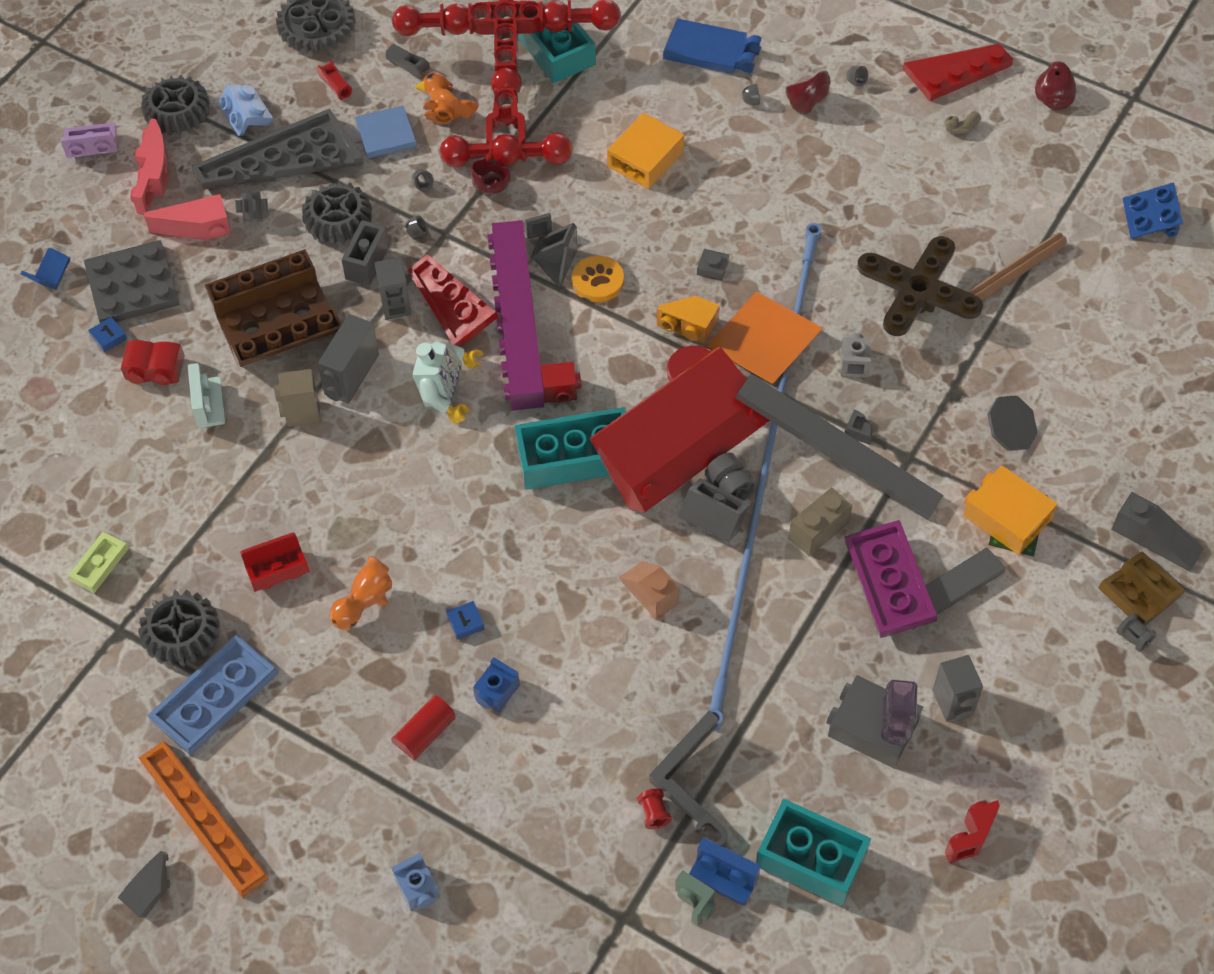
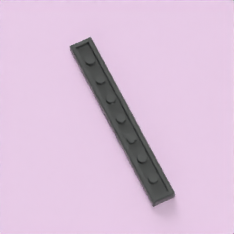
M750 374L735 397L927 520L931 517L943 497V494L753 374Z

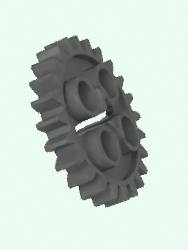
M287 0L288 5L281 4L282 11H277L278 18H276L278 34L283 42L287 41L288 47L295 45L296 51L305 48V52L308 53L311 49H314L315 53L318 54L319 49L323 48L324 51L328 52V46L336 49L337 42L344 44L345 37H351V31L355 30V14L349 0Z

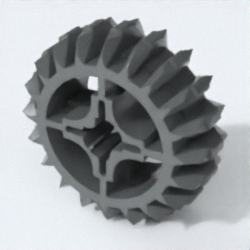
M171 75L170 79L165 80L161 77L160 83L153 82L152 88H146V94L142 95L141 110L147 124H149L150 119H156L161 134L167 132L171 136L174 132H177L181 135L183 131L190 133L191 128L199 129V123L205 122L206 116L209 115L210 101L207 91L204 89V86H201L199 81H194L191 77L185 79L182 75L178 78H174Z
M330 181L329 186L324 187L320 184L319 191L312 190L311 196H306L305 204H302V220L308 234H312L314 240L320 239L323 244L330 241L333 246L336 242L341 241L344 245L346 240H352L362 220L372 222V206L368 196L362 192L360 187L354 188L351 182L344 186L341 181L338 185H333Z
M174 589L173 596L171 597L163 593L160 602L152 599L153 608H144L146 617L139 618L141 628L138 629L142 647L147 651L148 655L151 658H156L160 664L167 661L171 667L177 661H179L181 666L185 667L186 660L189 659L196 663V656L199 654L207 657L206 648H214L215 642L213 639L219 638L218 628H220L217 611L211 605V602L207 598L202 599L198 592L192 596L187 589L182 595H179V592ZM166 641H173V642H175L176 644H170V643H165V642H166Z

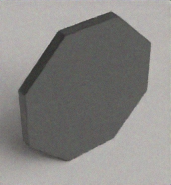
M1019 396L997 397L987 413L992 437L1007 451L1029 449L1038 433L1033 410Z

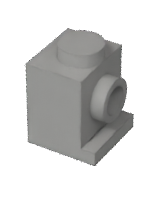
M858 333L843 337L841 346V376L868 378L871 364L870 338H864L863 335Z

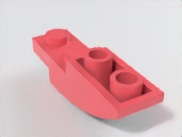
M150 119L148 127L143 130L142 143L135 152V161L139 163L140 168L137 184L131 189L130 199L134 203L137 214L148 212L154 195L164 196L169 177L168 154L156 119Z

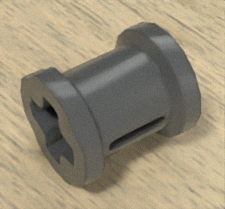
M1132 613L1122 621L1116 633L1120 636L1124 635L1136 646L1135 649L1138 652H1142L1155 639L1157 632L1145 627L1137 620L1138 616Z

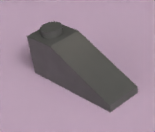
M1134 492L1130 493L1119 510L1111 529L1189 572L1204 549L1158 505Z

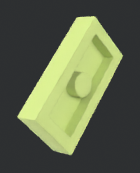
M102 532L68 575L70 581L95 593L128 551L127 544Z

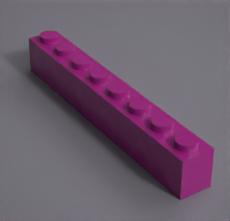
M523 220L491 223L492 234H487L489 250H494V254L489 255L491 271L496 270L497 275H492L493 291H499V296H494L495 312H501V317L496 319L498 334H503L504 339H499L500 356L506 355V361L501 362L502 377H508L509 382L503 384L505 400H511L512 411L544 407V392Z

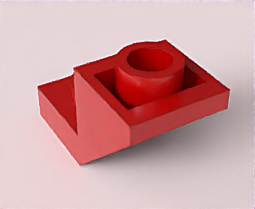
M983 800L970 806L964 820L969 834L968 832L958 833L952 836L947 844L945 855L949 864L979 855L1000 808L998 800L989 803Z

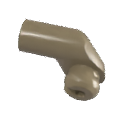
M972 111L963 121H959L957 116H949L945 120L946 130L951 134L969 133L980 122L981 116L976 111Z

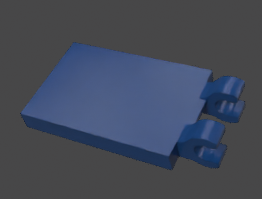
M677 18L664 48L663 59L734 74L735 69L752 73L755 66L753 63L754 58L761 51V46L759 45L762 37L752 35L747 38L746 32Z

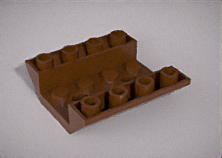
M306 249L205 284L220 328L236 363L240 367L336 333L342 325L334 307L330 308L317 281L315 267ZM302 309L309 311L306 315L299 316L296 314L299 310ZM249 328L259 329L254 334L245 333Z

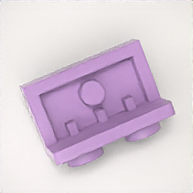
M115 122L65 128L61 143L66 157L72 158L118 152Z

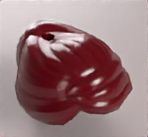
M1061 61L1052 62L1047 70L1039 76L1035 84L1037 99L1044 102L1050 109H1066L1073 103L1076 96V83L1069 67Z
M822 70L807 81L787 86L785 92L792 109L801 114L810 113L815 104L822 101L829 93L831 84L829 73L826 70Z

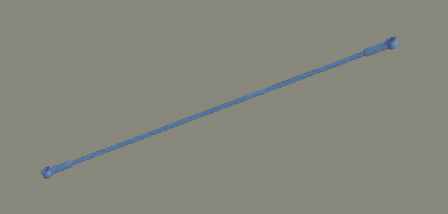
M811 223L806 227L805 237L807 241L802 260L804 265L794 312L799 315L801 313L809 269L813 264L816 244L821 238L822 228L817 223ZM789 367L782 373L780 377L778 391H780L783 394L786 387ZM772 421L720 673L715 681L709 710L719 720L716 722L718 727L714 731L719 730L723 723L721 712L728 682L726 676L778 426Z

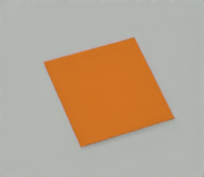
M756 291L706 347L711 350L721 347L734 363L773 384L823 327Z

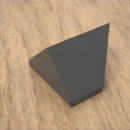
M571 223L539 237L531 254V258L559 288H561L578 250L577 226Z

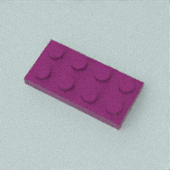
M900 520L844 536L880 638L937 622V614Z

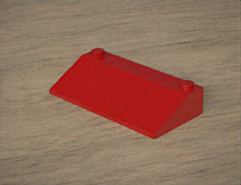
M717 347L590 437L630 510L647 512L704 470L718 456L730 451L770 421L735 398L747 379L721 347Z

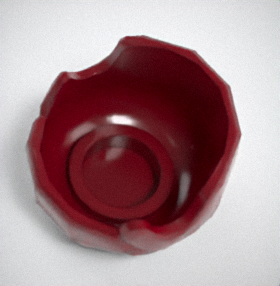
M483 157L473 161L470 166L472 184L481 193H501L510 183L509 170L501 165L500 161L490 164Z

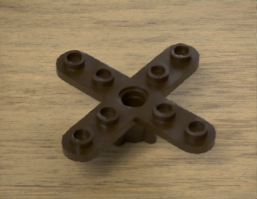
M944 236L933 238L914 269L872 252L862 254L859 257L857 269L860 274L898 290V295L883 320V328L888 334L892 336L905 335L910 330L919 313L925 311L934 312L935 306L965 319H974L981 314L983 302L978 296L939 280L955 252V243L950 238Z

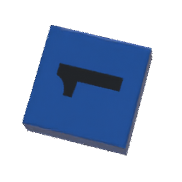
M112 317L88 330L90 336L104 353L127 339L125 332Z
M474 601L446 611L457 640L485 630Z

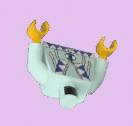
M434 341L432 344H420L416 349L418 357L413 370V378L425 407H433L443 414L447 412L449 420L454 424L466 420L467 418L463 415L469 413V408L465 404L461 403L455 407L451 406L462 368L461 360H463L467 368L480 366L482 363L477 362L475 358L483 356V352L476 349L466 353L463 348L442 341Z

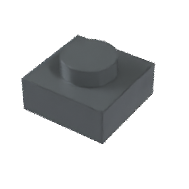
M704 249L697 267V275L722 281L729 262V254Z

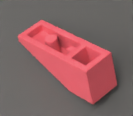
M221 194L144 213L149 233L202 240L231 234Z

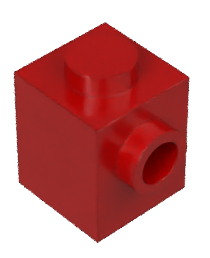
M574 362L541 365L544 403H565L570 400H577V389H581L582 385L580 372H575Z

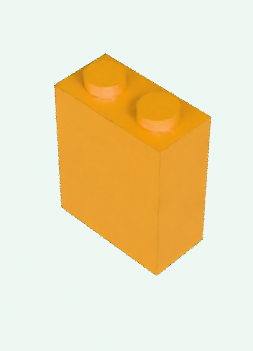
M643 112L607 149V167L650 189L684 152V134Z
M1001 465L994 473L990 471L984 477L981 483L982 486L977 491L973 489L964 500L966 507L963 516L1017 555H1020L1053 519L1058 504Z

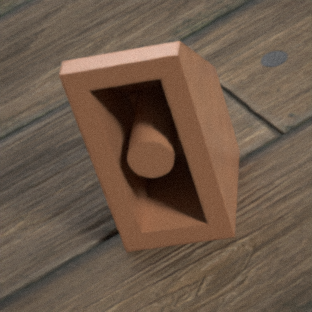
M642 561L620 576L622 583L655 620L679 604V586L661 566Z

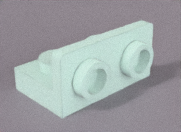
M199 363L189 364L188 375L191 405L198 428L225 424L220 377L208 378L207 373L202 374Z

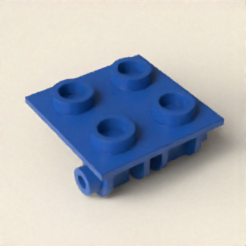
M1174 182L1123 197L1131 239L1161 230L1168 237H1175L1180 230L1179 225L1183 224Z

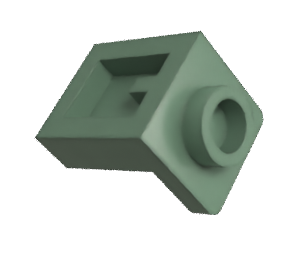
M682 870L675 880V891L678 892V897L689 905L695 903L697 905L692 912L691 923L698 926L702 919L707 921L716 908L717 904L714 903L715 890Z

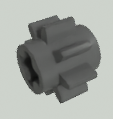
M261 192L241 193V200H235L236 213H243V219L263 218L262 211H268L267 199H261Z

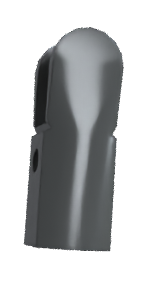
M392 44L386 50L385 57L388 61L405 69L415 78H420L422 71H427L430 68V64L425 58L412 54L395 44Z

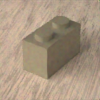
M312 369L278 373L279 385H274L276 402H278L280 417L286 418L288 427L321 423L319 399Z
M831 487L791 520L789 539L810 556L849 524L852 504Z

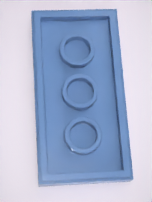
M235 634L147 716L153 724L191 756L278 674V670Z

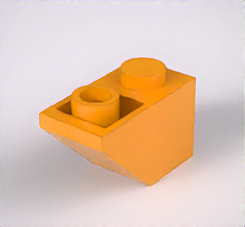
M696 295L662 304L657 308V326L662 327L666 331H672L685 336L691 341L706 344L719 322L720 305Z

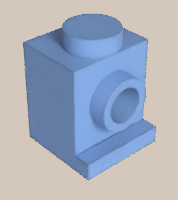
M421 853L391 867L394 879L410 911L417 907L418 909L426 908L435 901V898L439 897L438 888ZM422 879L419 884H417V885H413V884H412V883H414V882H416V881Z

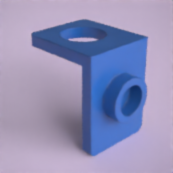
M48 248L35 275L25 271H21L20 274L41 285L56 290L71 258L53 248Z

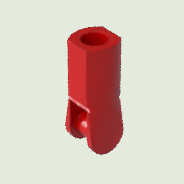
M329 60L325 66L321 67L319 65L316 67L320 78L340 100L351 96L352 87L338 71L332 60Z

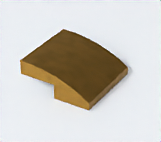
M1143 551L1127 560L1120 570L1104 579L1098 587L1127 616L1135 613L1138 616L1137 620L1144 626L1171 606L1186 591Z

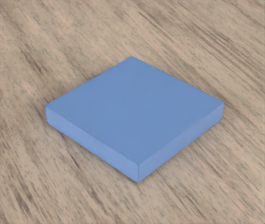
M404 106L355 117L368 159L417 147Z

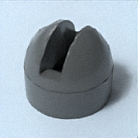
M859 65L852 66L846 74L848 82L856 86H863L868 80L867 68Z
M757 84L749 85L743 90L742 99L746 104H760Z
M418 169L412 174V184L418 190L427 191L432 187L434 178L427 170ZM419 176H421L425 182L422 185L418 179Z
M420 215L411 218L406 223V232L410 237L420 238L427 235L428 228L426 222Z

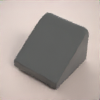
M550 213L525 219L523 226L527 239L552 232Z

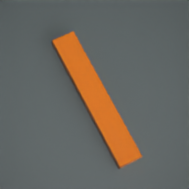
M165 740L139 757L142 765L242 898L268 880L267 874Z

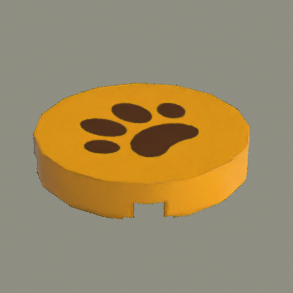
M589 256L580 260L574 266L571 274L572 286L576 294L582 299L583 297L589 299L590 302H607L615 298L624 285L622 267L617 261L606 256Z

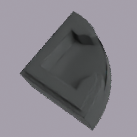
M854 409L844 433L857 441L870 445L873 434L872 428L865 419V415Z

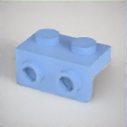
M226 85L223 95L220 97L219 106L238 136H244L248 125L270 126L273 117L253 86Z

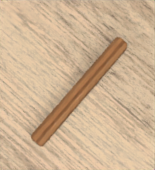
M1056 233L968 292L978 296L983 301L1065 247L1067 238L1062 233Z

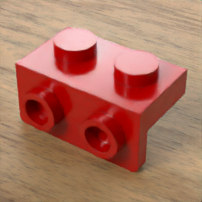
M295 532L240 552L254 592L269 589L278 583L297 579L303 574L310 572Z

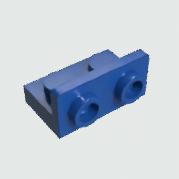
M703 837L697 848V859L689 874L715 890V892L741 905H746L759 880L761 865Z

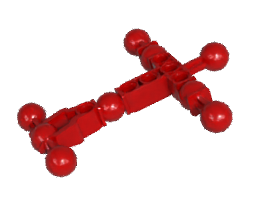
M499 0L494 2H478L473 5L468 3V8L458 3L450 4L444 8L443 3L440 4V12L420 13L412 5L398 7L392 16V26L401 36L409 37L416 35L421 28L441 27L442 36H446V31L453 35L465 34L468 30L470 34L475 32L480 35H494L495 72L492 75L490 85L495 96L492 113L486 116L487 143L469 144L462 136H449L442 141L439 154L442 161L453 168L464 166L469 159L483 157L486 158L488 163L492 160L495 162L500 161L501 165L506 167L514 165L519 159L525 163L527 157H544L546 161L554 165L567 162L572 155L573 145L571 140L563 133H551L544 138L543 142H526L525 117L522 113L518 112L517 105L518 93L522 86V79L518 73V34L536 33L540 30L544 32V27L552 32L564 31L569 27V32H572V23H593L599 30L608 31L614 29L619 24L621 10L613 0H598L592 8H572L571 0H568V5L563 1L554 0L544 6L543 1L537 3L531 0ZM504 104H510V105L507 106V107H503V106H502V105H504ZM513 124V127L518 129V139L510 134L498 135L494 139L495 130L500 129L501 125L507 127Z

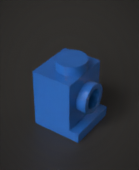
M493 657L490 661V666L473 686L474 697L477 703L486 709L492 708L500 712L520 686L518 671Z

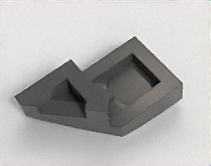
M160 851L118 896L138 917L146 918L164 894L165 889L170 888V880L167 879L166 861H169V857L165 851Z

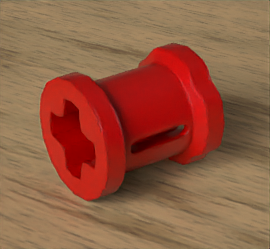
M660 788L646 790L637 797L638 804L642 805L646 817L644 824L647 829H658L672 821L670 813L666 812L663 802L665 795Z

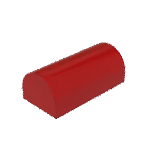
M433 695L391 738L392 743L415 761L456 719L455 713L442 698Z

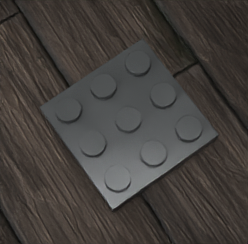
M161 240L84 260L100 323L110 317L115 322L180 305Z

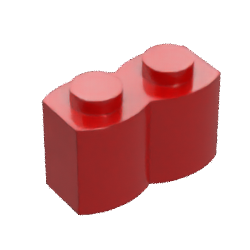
M128 341L121 371L125 380L134 384L150 381L160 385L178 383L185 354L181 344L174 342Z

